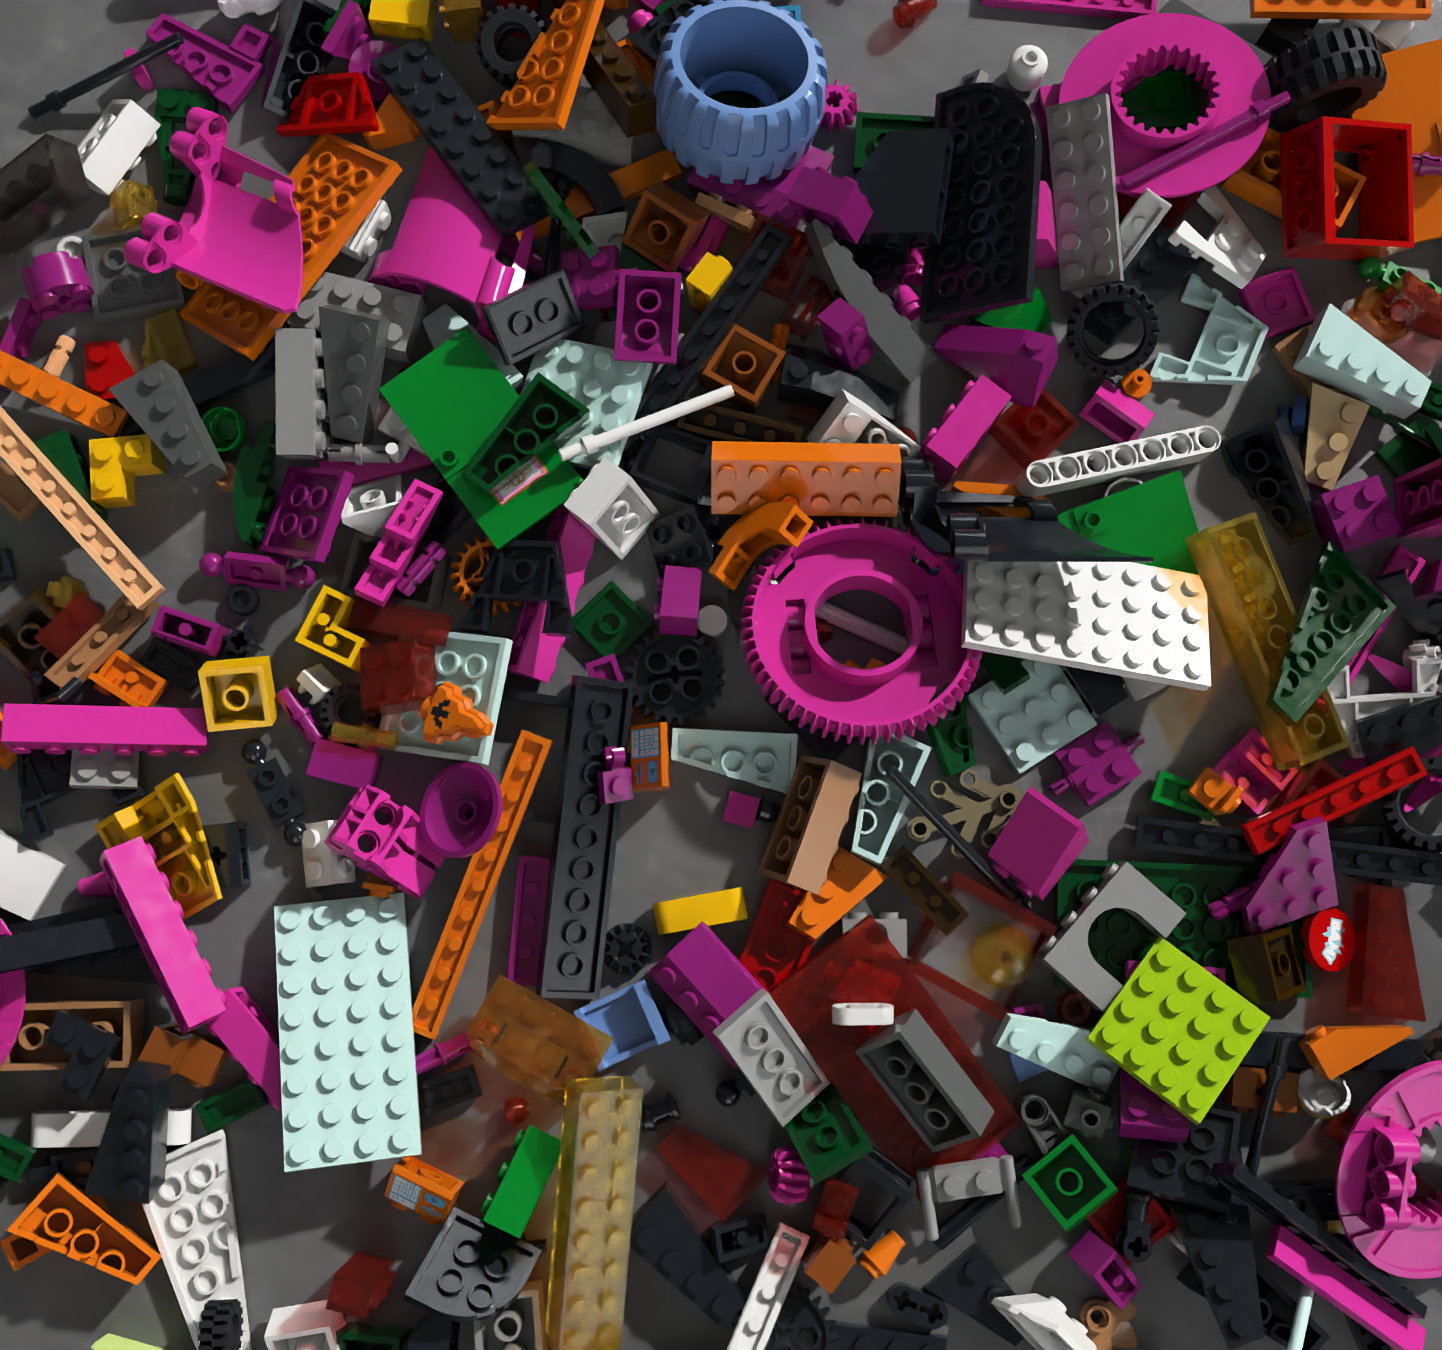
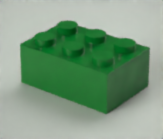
M531 1125L528 1126L527 1131L520 1129L512 1145V1150L516 1151L511 1163L505 1160L496 1178L501 1184L496 1194L491 1192L488 1194L482 1206L481 1212L486 1214L483 1221L521 1239L565 1147V1142Z

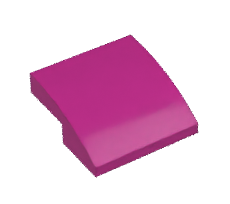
M1254 727L1249 729L1211 768L1232 786L1239 785L1244 789L1239 796L1242 799L1239 807L1251 818L1258 816L1276 794L1282 792L1299 772Z

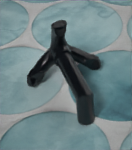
M35 670L30 675L32 704L60 705L70 699L83 686L78 678L73 677L59 691L45 696L42 686V674Z

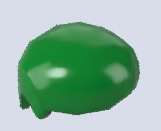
M225 405L217 406L203 415L202 421L217 452L234 451L244 443L247 437V424L243 416L235 409Z

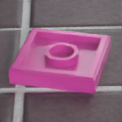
M1294 266L1251 280L1243 289L1236 288L1244 310L1269 327L1264 340L1309 325L1315 319V314Z

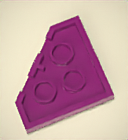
M1318 816L1288 828L1283 836L1286 841L1276 855L1271 854L1259 872L1258 876L1261 879L1251 893L1247 891L1240 901L1244 929L1250 935L1339 905L1327 821L1322 817Z

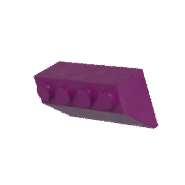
M702 921L652 967L648 973L736 1069V1064L712 1031L763 987ZM774 1000V1002L779 1007L785 1018L789 1020L790 1016Z

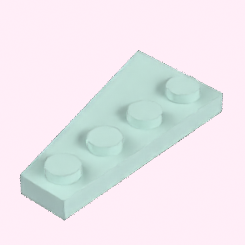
M673 727L671 759L787 794L796 770L798 734Z
M1006 1013L992 1040L999 1048L1085 1086L1096 1087L1104 1092L1108 1090L1120 1067L1085 1040L1093 1027L1090 1029L1078 1027L1072 1023L1062 1022L1060 1024L1048 1022L1042 1018Z

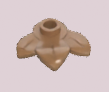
M1090 1299L1082 1305L1080 1321L1088 1330L1086 1336L1096 1345L1097 1350H1112V1347L1129 1349L1135 1348L1138 1345L1135 1331L1129 1323V1320L1138 1311V1308L1129 1301L1122 1310L1117 1308L1110 1300L1104 1302L1100 1299ZM1099 1310L1100 1318L1097 1321H1092L1091 1313Z

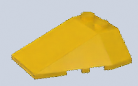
M178 772L155 786L154 792L132 806L113 813L96 824L95 828L107 849L142 836L145 844L149 843L152 846L156 855L154 863L159 873L164 872L170 884L168 892L172 900H177L184 912L182 920H185L220 900L222 894L195 800Z

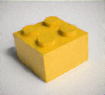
M269 656L206 661L198 670L208 732L273 726L278 717V709Z

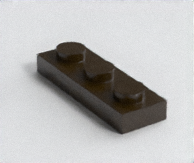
M904 845L881 865L884 871L947 937L970 916L961 904Z

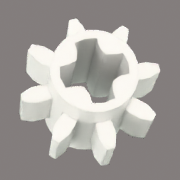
M1429 639L1413 641V645H1409V649H1405L1403 652L1404 668L1412 672V659L1442 657L1441 648L1430 645Z

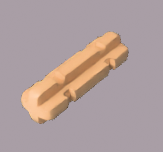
M66 335L59 336L55 344L56 349L52 350L42 370L59 378L69 359L68 353H72L76 341Z

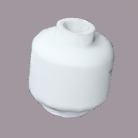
M1023 45L1014 51L1006 70L1007 80L1012 87L1024 92L1031 91L1041 84L1048 67L1047 56L1044 51L1033 45Z

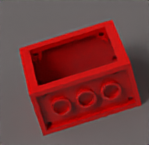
M1322 116L1280 135L1283 257L1359 261L1366 257L1382 258L1414 248L1412 124ZM1334 151L1357 153L1358 173L1367 177L1358 194L1359 239L1336 238Z

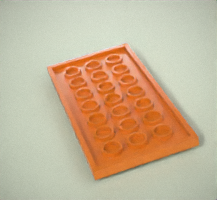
M333 134L320 135L287 176L294 180L296 191H293L292 199L296 210L300 214L302 230L303 279L299 304L402 172L397 162ZM273 194L269 200L277 203ZM206 281L203 286L199 287L178 315L189 324L254 361L275 335V328H281L291 313H280Z

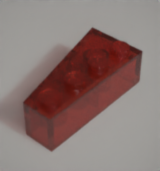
M1355 884L1352 925L1355 933V948L1349 966L1346 1011L1426 1022L1403 888L1374 884Z

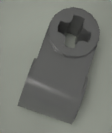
M1024 1091L1017 1095L1014 1101V1110L1027 1129L1032 1142L1042 1156L1045 1157L1050 1149L1067 1139L1070 1135L1042 1097L1032 1091ZM1030 1101H1037V1111L1033 1115H1026V1105Z

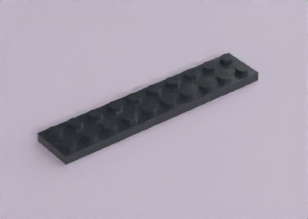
M572 675L535 995L540 998L599 999L621 801L608 804L600 803L597 771L606 770L603 748L611 746L623 747L625 754H627L634 683Z

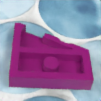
M350 0L347 1L321 46L322 51L333 56L350 59L353 52L360 45L372 41L371 33L359 4Z

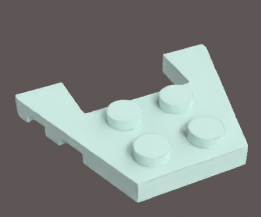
M1192 273L1180 302L1209 311V317L1190 362L1159 352L1150 373L1152 382L1245 386L1269 327L1239 305L1234 306L1222 297L1223 294L1216 288L1211 289L1201 282V277Z

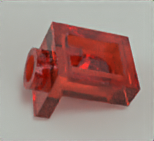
M828 1177L815 1213L812 1228L819 1230L821 1234L827 1237L843 1239L859 1189Z

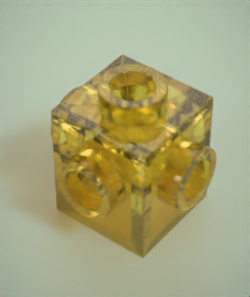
M132 180L123 181L110 195L109 202L114 212L116 228L141 225L143 218L151 212L157 213L158 203L154 199L152 186L143 185Z

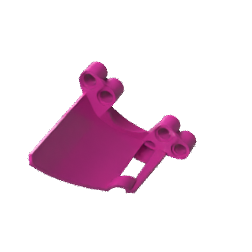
M193 107L186 117L188 131L174 133L169 144L172 155L181 159L196 177L187 207L179 222L158 213L151 212L147 214L141 223L143 238L135 237L130 239L124 248L126 261L153 274L174 267L280 313L296 312L302 290L303 242L300 214L296 210L292 199V193L296 191L294 180L226 147L228 133L226 118L215 112L200 107ZM247 172L273 182V191L277 203L240 189L243 173Z
M429 145L393 249L377 255L368 282L418 294L422 297L427 285L431 284L457 295L475 305L479 319L478 333L486 339L495 341L481 307L523 287L537 223L523 229L512 267L500 263L495 257L501 237Z

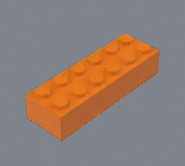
M712 441L711 514L745 515L767 503L788 502L795 504L807 516L897 517L902 465L899 444Z

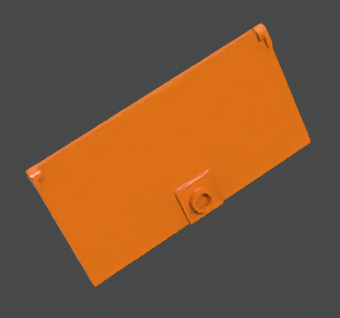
M1442 38L1381 54L1387 71L1385 86L1375 99L1370 100L1365 107L1354 111L1350 118L1412 124V154L1429 152V155L1442 157ZM1413 173L1414 244L1442 238V176L1424 175V177H1417Z

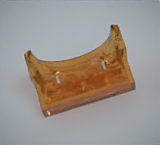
M499 974L466 1031L469 1035L470 1049L482 1060L532 1090L565 1104L580 1103L614 1040L613 1037ZM505 1023H508L507 1026L505 1027L503 1033L501 1034L499 1040H498L497 1043L495 1044V1040L497 1039V1037H498L499 1033L501 1032L503 1026L505 1025ZM568 1056V1061L565 1064L563 1070L561 1071L559 1077L554 1078L560 1066L562 1065L565 1057Z

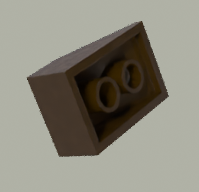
M35 587L0 615V651L29 681L32 672L35 670L39 671L42 674V686L45 696L59 691L60 688L44 674L81 636L54 603L38 587Z

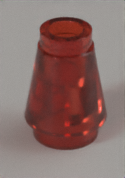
M899 0L897 5L893 7V18L900 28H912L932 10L936 9L937 0Z

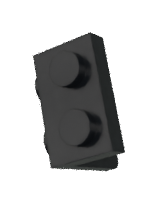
M691 504L650 523L646 531L660 577L664 578L665 565L694 568L711 567L722 551V548L717 544L722 535L719 528L718 514H711L710 505Z

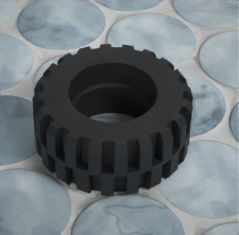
M1362 27L1336 28L1328 33H1319L1311 39L1303 40L1293 48L1283 51L1278 58H1274L1268 67L1264 68L1270 84L1271 98L1287 91L1291 97V102L1272 111L1269 123L1280 132H1288L1322 116L1347 117L1357 109L1365 107L1370 100L1375 99L1385 86L1387 71L1374 34Z

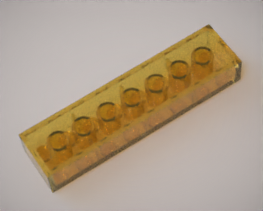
M1256 512L1205 528L1185 538L1277 770L1281 771L1303 766L1351 746L1327 688L1302 717L1289 727L1266 704L1297 613Z
M629 1076L566 1080L544 1338L552 1350L621 1349L643 1088Z

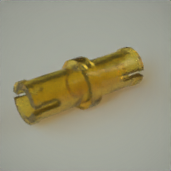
M334 722L331 730L332 742L358 744L359 748L363 749L371 746L395 751L399 737H396L399 735L397 730L371 728V724L365 723L362 726Z

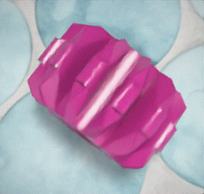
M837 79L832 86L826 83L825 109L818 130L827 126V131L830 134L833 128L836 127L842 133L845 125L851 126L854 122V116L858 112L856 92H849V83L843 87L839 86Z
M795 1146L778 1147L772 1152L771 1160L768 1162L769 1172L767 1174L769 1177L770 1195L774 1198L775 1202L788 1205L801 1203L808 1196L811 1176Z

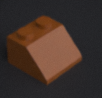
M658 181L644 190L622 243L667 272H675L697 241L710 213Z
M735 324L702 373V386L710 391H714L731 385L734 390V396L726 400L748 412L755 413L769 391L786 352Z

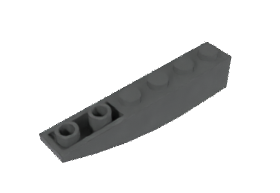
M817 218L814 219L804 230L815 260L834 299L842 298L864 315L875 357L901 387L910 384L937 359L932 354V347L926 340L919 339L912 330L911 322L905 316H900L892 307L893 302L889 296L883 292L880 293L872 284L873 279L871 275L864 269L860 270L854 263L852 253L845 246H840L836 242L830 227L824 222H819Z

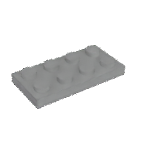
M763 988L757 991L712 1031L774 1119L782 1127L830 1084V1081L770 994Z

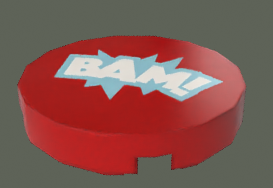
M1328 908L1310 914L1305 918L1300 937L1301 941H1304L1305 949H1302L1309 964L1319 971H1339L1346 967L1354 952L1355 933L1345 913L1337 908Z

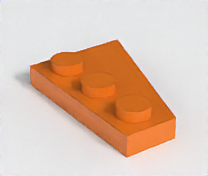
M838 845V850L832 857L827 870L826 883L821 888L819 895L806 891L786 925L808 939L815 941L889 876Z

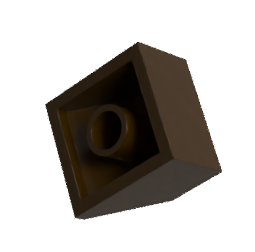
M1291 926L1227 940V957L1233 966L1235 991L1250 1003L1279 1002L1306 990Z

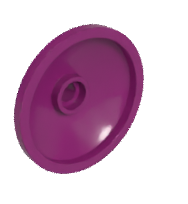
M460 762L448 766L432 780L421 803L420 827L426 843L433 851L448 858L459 859L475 854L489 842L496 831L502 812V794L494 775L481 765L472 762Z

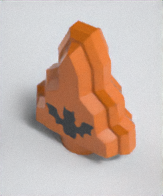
M445 681L443 685L438 687L434 696L426 698L421 706L420 716L425 721L423 734L424 741L442 745L445 740L457 742L463 736L473 739L491 736L494 724L484 713L473 708L472 700L462 695L461 687Z

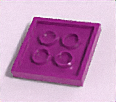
M289 465L259 551L268 555L324 563L326 556L330 552L331 542L335 530L340 523L341 513L346 499L351 492V485L355 475L346 470Z

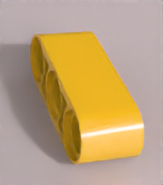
M742 887L652 904L658 935L694 929L702 921L707 926L748 918Z

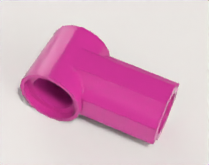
M709 216L697 241L685 256L679 268L691 273L707 251L717 257V252L728 231V225L715 216Z

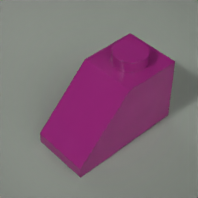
M1090 1230L1076 1242L1072 1250L1067 1254L1079 1270L1120 1310L1128 1304L1142 1287V1284L1117 1252Z

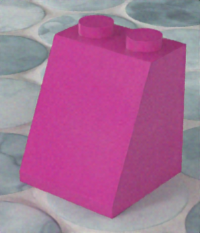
M1040 181L1035 269H1059L1053 193L1046 181Z
M1030 787L989 851L988 857L993 864L991 867L1003 879L1006 880L1008 876L1018 883L1016 887L1029 898L1035 895L1040 900H1043L1086 847L1089 840L1084 824Z

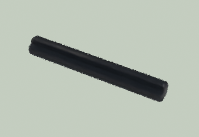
M1025 1153L1014 1161L1017 1185L1024 1179L1022 1175L1035 1165L1033 1160ZM1005 1191L999 1194L970 1199L938 1227L939 1237L936 1241H933L940 1250H944L1005 1196Z

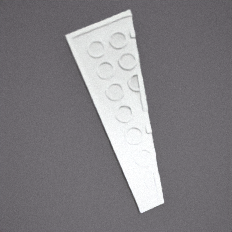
M221 1129L167 1153L165 1182L149 1204L142 1203L196 1350H198L200 1341H198V1335L200 1334L199 1322H202L201 1313L205 1311L204 1305L209 1300L238 1299L240 1301V1307L243 1310L241 1318L243 1317V1324L241 1325L243 1336L240 1338L242 1341L241 1348L238 1349L252 1350L226 1137L224 1130Z

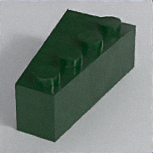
M538 372L462 472L463 480L488 499H491L589 419L590 409Z

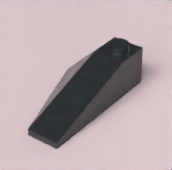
M283 0L274 32L261 103L262 108L288 120L293 113V110L289 107L295 97L300 94L307 78L312 75H323L326 72V67L334 56L321 50V46L326 39L324 26L326 21L334 16L337 12L336 10L317 0Z

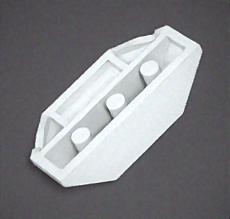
M1032 1293L995 1297L991 1302L1036 1350H1097L1096 1345L1086 1336L1088 1333L1086 1327L1076 1319H1070L1065 1314L1067 1310L1065 1305L1053 1296H1050L1048 1299L1039 1294Z

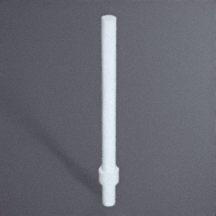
M727 385L595 436L593 434L586 435L580 438V442L559 449V456L563 462L584 453L587 456L596 453L602 446L734 396V390L731 385Z

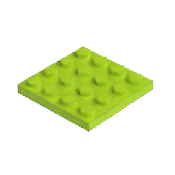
M1159 936L1085 1040L1197 1125L1201 1123L1271 1017Z

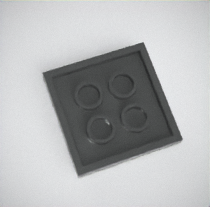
M141 225L81 236L87 274L95 293L91 295L94 318L99 325L184 308L188 303L185 286L176 278V268L171 267L160 273L153 274L126 261L124 248L130 239L135 237L143 238Z

